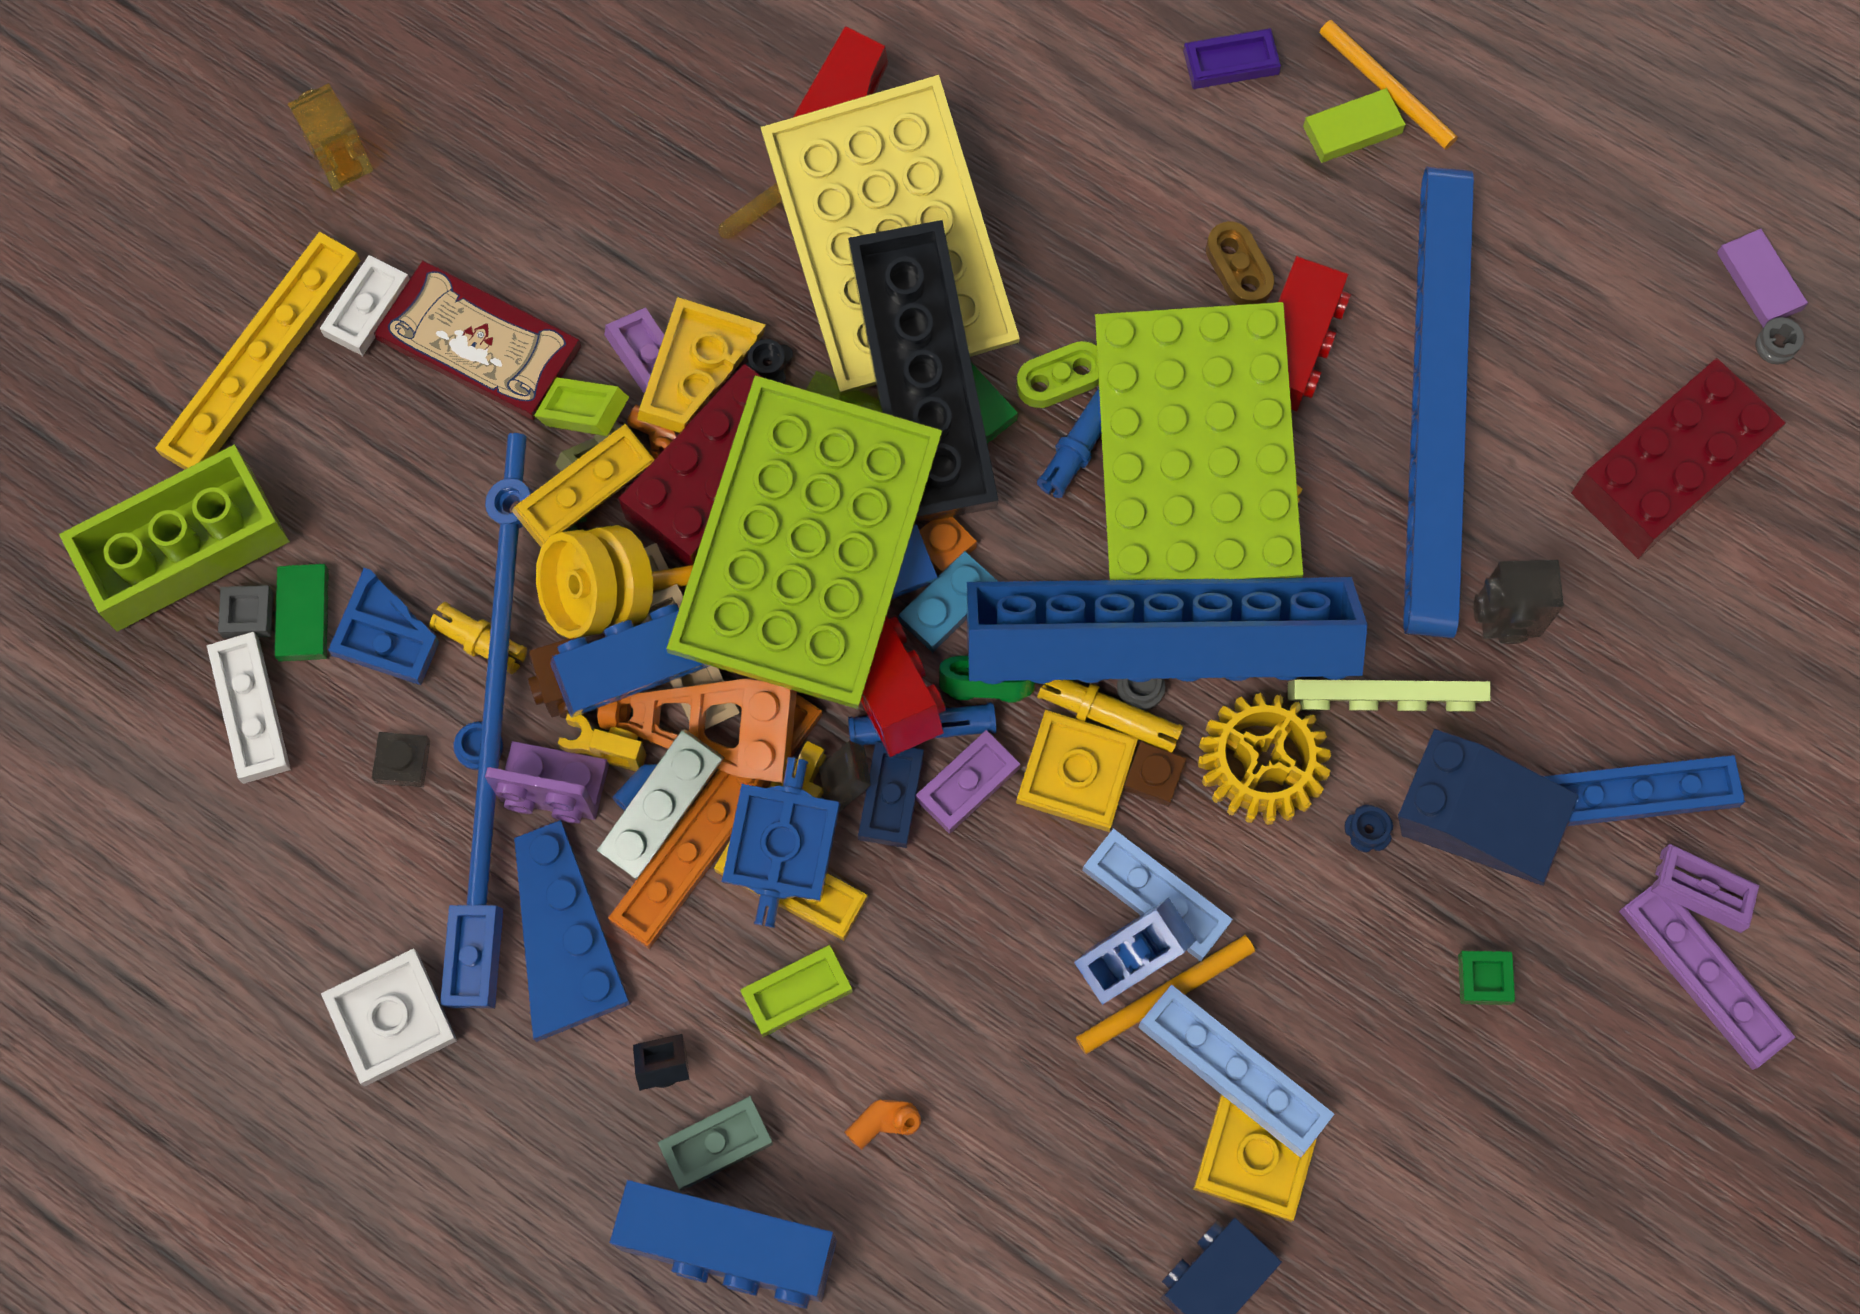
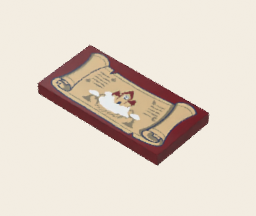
M423 260L374 332L377 341L533 421L536 418L534 416L554 380L556 377L561 378L581 348L579 339Z

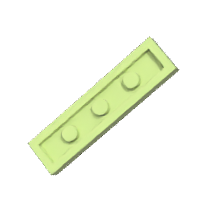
M1291 680L1288 681L1287 701H1301V710H1330V701H1349V710L1378 711L1379 702H1397V711H1427V702H1446V711L1475 712L1476 703L1490 701V681Z

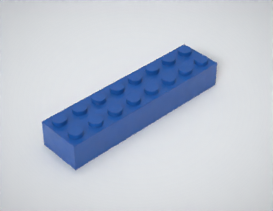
M1352 577L967 582L969 681L999 684L1004 681L1030 680L1034 683L1043 684L1053 680H1080L1086 683H1095L1103 679H1128L1133 682H1146L1151 679L1176 678L1181 681L1191 682L1200 678H1226L1233 681H1243L1249 677H1275L1280 680H1293L1297 677L1323 676L1327 679L1339 680L1347 676H1363L1367 622Z

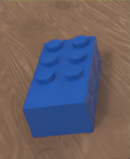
M630 1180L626 1182L610 1239V1244L622 1252L673 1264L671 1272L676 1273L677 1276L702 1283H707L709 1274L724 1278L722 1285L727 1286V1289L757 1296L759 1287L776 1291L774 1298L778 1299V1302L808 1309L810 1300L822 1302L837 1243L836 1237L831 1231Z

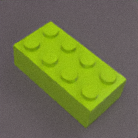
M235 444L59 534L98 613L117 632L290 542L250 466Z

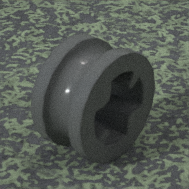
M1784 317L1774 318L1767 322L1757 336L1755 347L1760 357L1768 363L1776 365L1785 364L1792 360L1803 345L1804 334L1801 327L1793 320ZM1776 334L1786 338L1783 342L1786 345L1783 348L1773 344L1776 340L1773 337Z

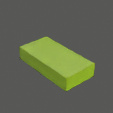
M1387 88L1305 117L1303 128L1321 163L1398 136L1403 133L1406 124Z
M556 377L534 416L545 426L608 436L629 396L618 386Z
M830 945L740 989L762 1037L853 993Z

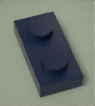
M875 742L858 840L907 848L924 750L910 748L890 757L883 743Z

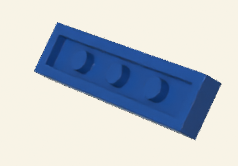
M1735 755L1543 776L1579 795L1568 826L1737 808L1745 803Z

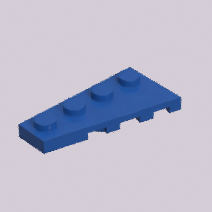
M561 820L514 838L532 1032L535 1042L630 1005Z

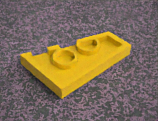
M677 297L639 408L637 420L680 433L711 400L743 361L750 347L761 339L764 335L766 324Z

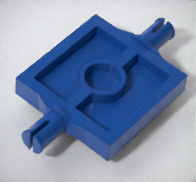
M791 757L787 758L783 786L762 788L741 784L721 881L725 884L749 888L760 895L754 924L764 926L768 908L765 926L769 928H775L780 899L798 897L821 902L840 809V802L815 798L802 790L808 761L798 760L794 778L797 760Z

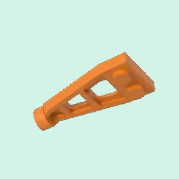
M745 678L644 692L598 708V724L601 729L610 730L611 727L628 730L640 738L669 749L679 734L660 728L661 706L665 703H687L691 706L689 732L725 757L717 769L736 777L783 783L787 758L791 757L797 691L754 678ZM735 703L741 707L739 744L736 747H726L711 741L705 735L706 711L711 706ZM631 706H632V708H633V716H632V718L629 720V718H630V713H631Z

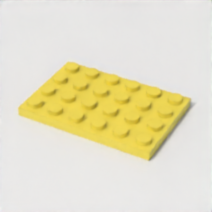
M939 75L761 127L840 395L876 385L849 252L848 238L943 220L970 357L1019 343L1018 331Z

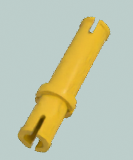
M1053 680L1049 683H1043V686L1040 688L1037 696L1038 699H1044L1077 713V719L1084 722L1086 718L1092 719L1170 753L1173 752L1183 729L1181 724H1175L1099 692V686L1092 683L1087 687L1072 680Z

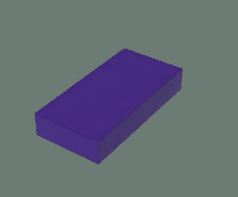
M1271 28L1184 43L1183 53L1193 89L1279 75L1281 65Z

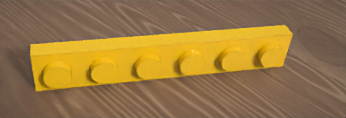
M318 232L155 447L162 457L185 470L215 455L360 263L358 254L325 234Z

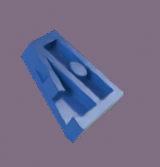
M363 568L328 651L333 657L422 685L439 641L370 569Z

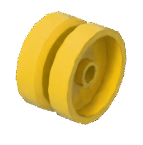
M614 525L588 531L561 532L550 535L541 547L536 563L538 598L547 621L558 634L569 639L600 634L606 628L620 622L631 620L635 627L645 620L653 599V575L650 560L644 546L630 529Z

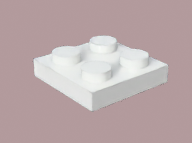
M414 948L321 993L359 1083L364 1087L457 1041L421 958Z

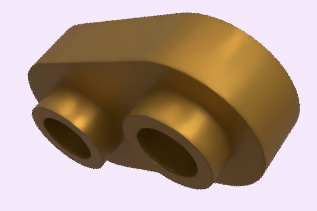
M1227 221L1216 225L1209 233L1206 254L1229 298L1237 305L1266 303L1274 286V275L1251 232L1244 225L1237 222ZM1226 246L1232 247L1236 253L1226 254L1221 248ZM1252 284L1257 290L1249 292L1244 290L1242 285Z

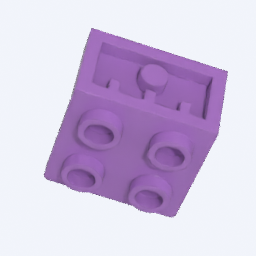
M512 741L505 770L487 767L485 779L499 800L504 802V807L508 810L532 814L533 809L536 808L551 811V816L555 819L569 823H580L581 818L596 820L609 763L606 759Z

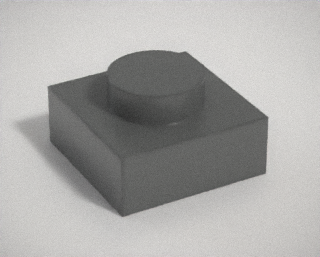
M270 586L221 587L218 633L223 638H234L251 632H255L258 637H271L273 590Z

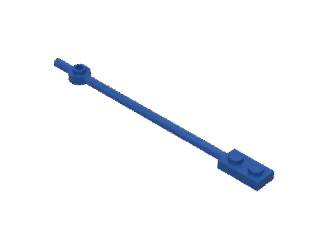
M520 433L508 434L504 479L491 487L485 501L488 515L500 525L467 904L449 905L440 1001V1005L447 1008L495 1009L503 908L496 905H487L496 794L485 779L487 767L499 768L519 528L524 527L514 513H510V507L514 502H521L533 493L523 483L527 436Z

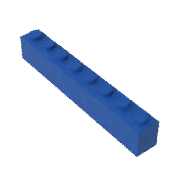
M917 524L913 527L892 599L924 588L938 578ZM677 603L651 612L652 620L634 627L632 621L627 620L604 630L605 638L587 643L585 637H580L557 647L559 654L552 657L550 665L571 718L710 667V665L667 653L666 648L679 611Z

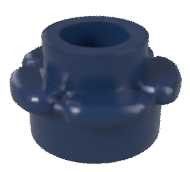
M1363 805L1355 810L1354 815L1347 817L1344 829L1346 835L1351 838V845L1358 851L1367 853L1372 849L1381 851L1389 845L1392 839L1390 833L1393 830V822L1390 816L1381 808ZM1365 826H1372L1373 833H1366Z

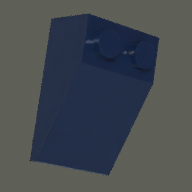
M1434 729L1400 809L1398 819L1403 837L1544 886L1579 795L1481 744Z

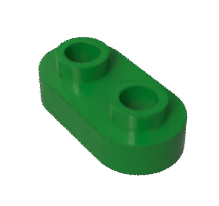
M968 656L947 658L939 666L940 689L957 700L995 698L1005 702H1019L1035 691V683L1030 680L1004 681L999 684L969 681Z

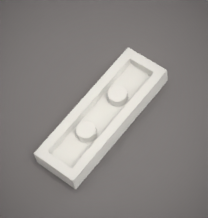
M255 632L207 645L238 779L245 784L291 770L259 637Z

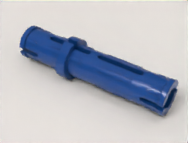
M1099 387L1067 437L1059 439L1055 445L1056 454L1042 476L1037 480L1038 486L1048 495L1055 488L1053 497L1062 498L1080 467H1086L1092 458L1090 451L1102 434Z
M994 704L945 708L946 711L939 714L944 733L934 738L982 734L986 730L991 734H995L996 718ZM868 716L848 717L851 748L861 745H872L875 742L882 743Z

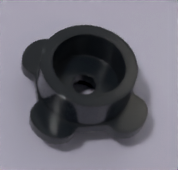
M760 339L750 347L748 362L745 364L761 377L784 384L786 381L784 371L787 363L793 359V352L787 345H780L778 342L770 339ZM770 360L772 363L769 366H765L763 362Z

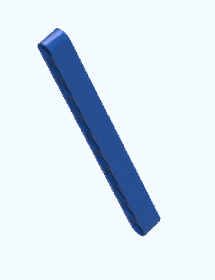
M1426 167L1421 184L1403 614L1404 633L1409 635L1454 638L1459 622L1474 174L1472 170Z

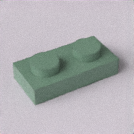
M751 1096L657 1142L680 1191L774 1145Z

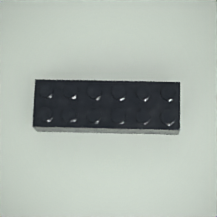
M943 220L848 238L849 252L881 413L942 430L915 524L997 508L999 500Z

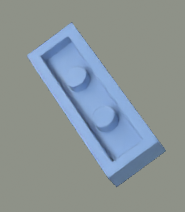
M1114 828L1083 866V872L1139 915L1144 914L1169 898L1197 939L1187 951L1199 961L1204 959L1233 920Z

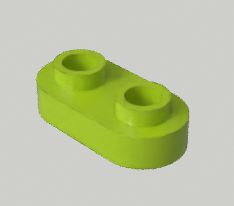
M1079 341L1027 361L1021 366L1017 375L1016 388L1018 396L1025 404L1031 407L1045 408L1094 389L1099 385L1097 346L1090 342ZM1085 366L1090 372L1080 375L1074 371V368ZM1041 382L1048 388L1039 392L1035 391L1031 386L1034 383Z

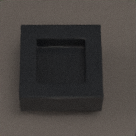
M683 1034L633 1045L635 1076L639 1091L654 1087H669L676 1082L690 1080Z

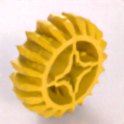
M1260 692L1255 695L1252 707L1242 696L1235 701V711L1223 706L1218 712L1220 721L1210 720L1208 722L1206 731L1210 736L1202 737L1199 743V748L1208 754L1199 757L1198 767L1204 770H1212L1203 776V785L1205 787L1219 786L1214 792L1212 800L1218 803L1226 797L1231 800L1227 809L1229 815L1236 814L1239 806L1247 809L1245 815L1247 823L1254 821L1257 812H1263L1265 823L1267 825L1273 824L1276 818V810L1286 821L1292 820L1295 815L1294 806L1303 812L1307 811L1311 806L1309 796L1318 798L1324 790L1318 781L1327 780L1330 775V769L1322 763L1329 761L1331 751L1327 748L1317 747L1325 741L1327 737L1325 731H1310L1316 722L1315 715H1308L1301 720L1297 716L1301 709L1299 702L1292 704L1290 710L1281 708L1283 704L1281 694L1275 696L1271 705H1266L1265 697ZM1251 726H1268L1273 728L1269 734L1264 736H1255L1247 731L1244 734L1238 732ZM1287 736L1299 750L1302 770L1294 766L1296 761L1290 758L1284 750V740ZM1274 743L1275 747L1271 753L1272 757L1267 766L1262 765L1257 774H1253L1258 763V756H1260L1262 751L1267 752L1271 744ZM1226 747L1235 752L1233 756L1245 768V775L1241 782L1233 775L1228 766ZM1264 781H1273L1281 786L1287 783L1291 786L1283 791L1273 793L1254 790Z

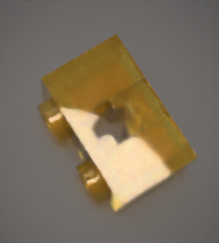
M329 83L318 89L308 90L301 94L298 99L288 103L311 154L333 191L373 171L356 129Z

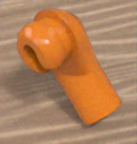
M635 405L630 412L627 425L649 435L650 455L655 460L678 435V432L637 420L640 406Z
M880 1099L874 1101L844 1131V1134L862 1151L879 1132L902 1135L914 1134L921 1125V1115L917 1108L907 1101Z

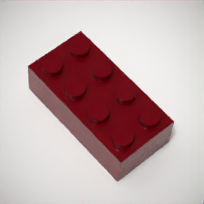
M1716 358L1583 474L1571 494L1639 559L1762 451L1786 422Z
M746 364L732 376L619 497L625 519L653 542L657 543L658 546L683 566L694 565L755 375L761 377Z

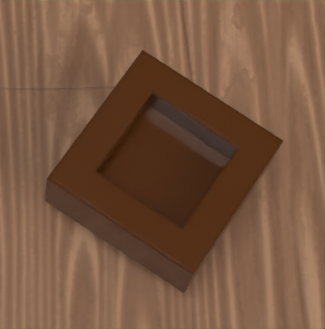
M1140 742L1123 791L1169 807L1186 758Z

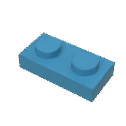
M964 551L898 615V621L933 653L967 620V582L998 581Z

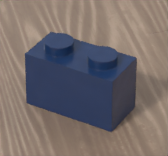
M1236 1218L1232 1219L1225 1227L1217 1220L1197 1242L1203 1249L1200 1255L1190 1265L1182 1258L1161 1281L1169 1289L1160 1299L1176 1314H1236L1282 1261Z

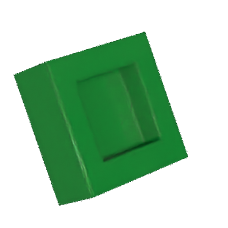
M1461 951L1458 954L1460 1004L1511 1005L1515 1002L1512 952Z

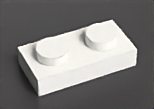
M368 255L321 325L320 330L323 336L363 356L375 339V330L410 280L408 274Z

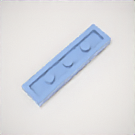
M1173 985L1167 989L1139 1024V1029L1300 1158L1335 1115Z

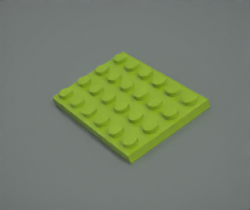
M1283 302L1095 314L1110 580L1303 578Z
M755 375L666 648L667 653L858 709L942 430Z

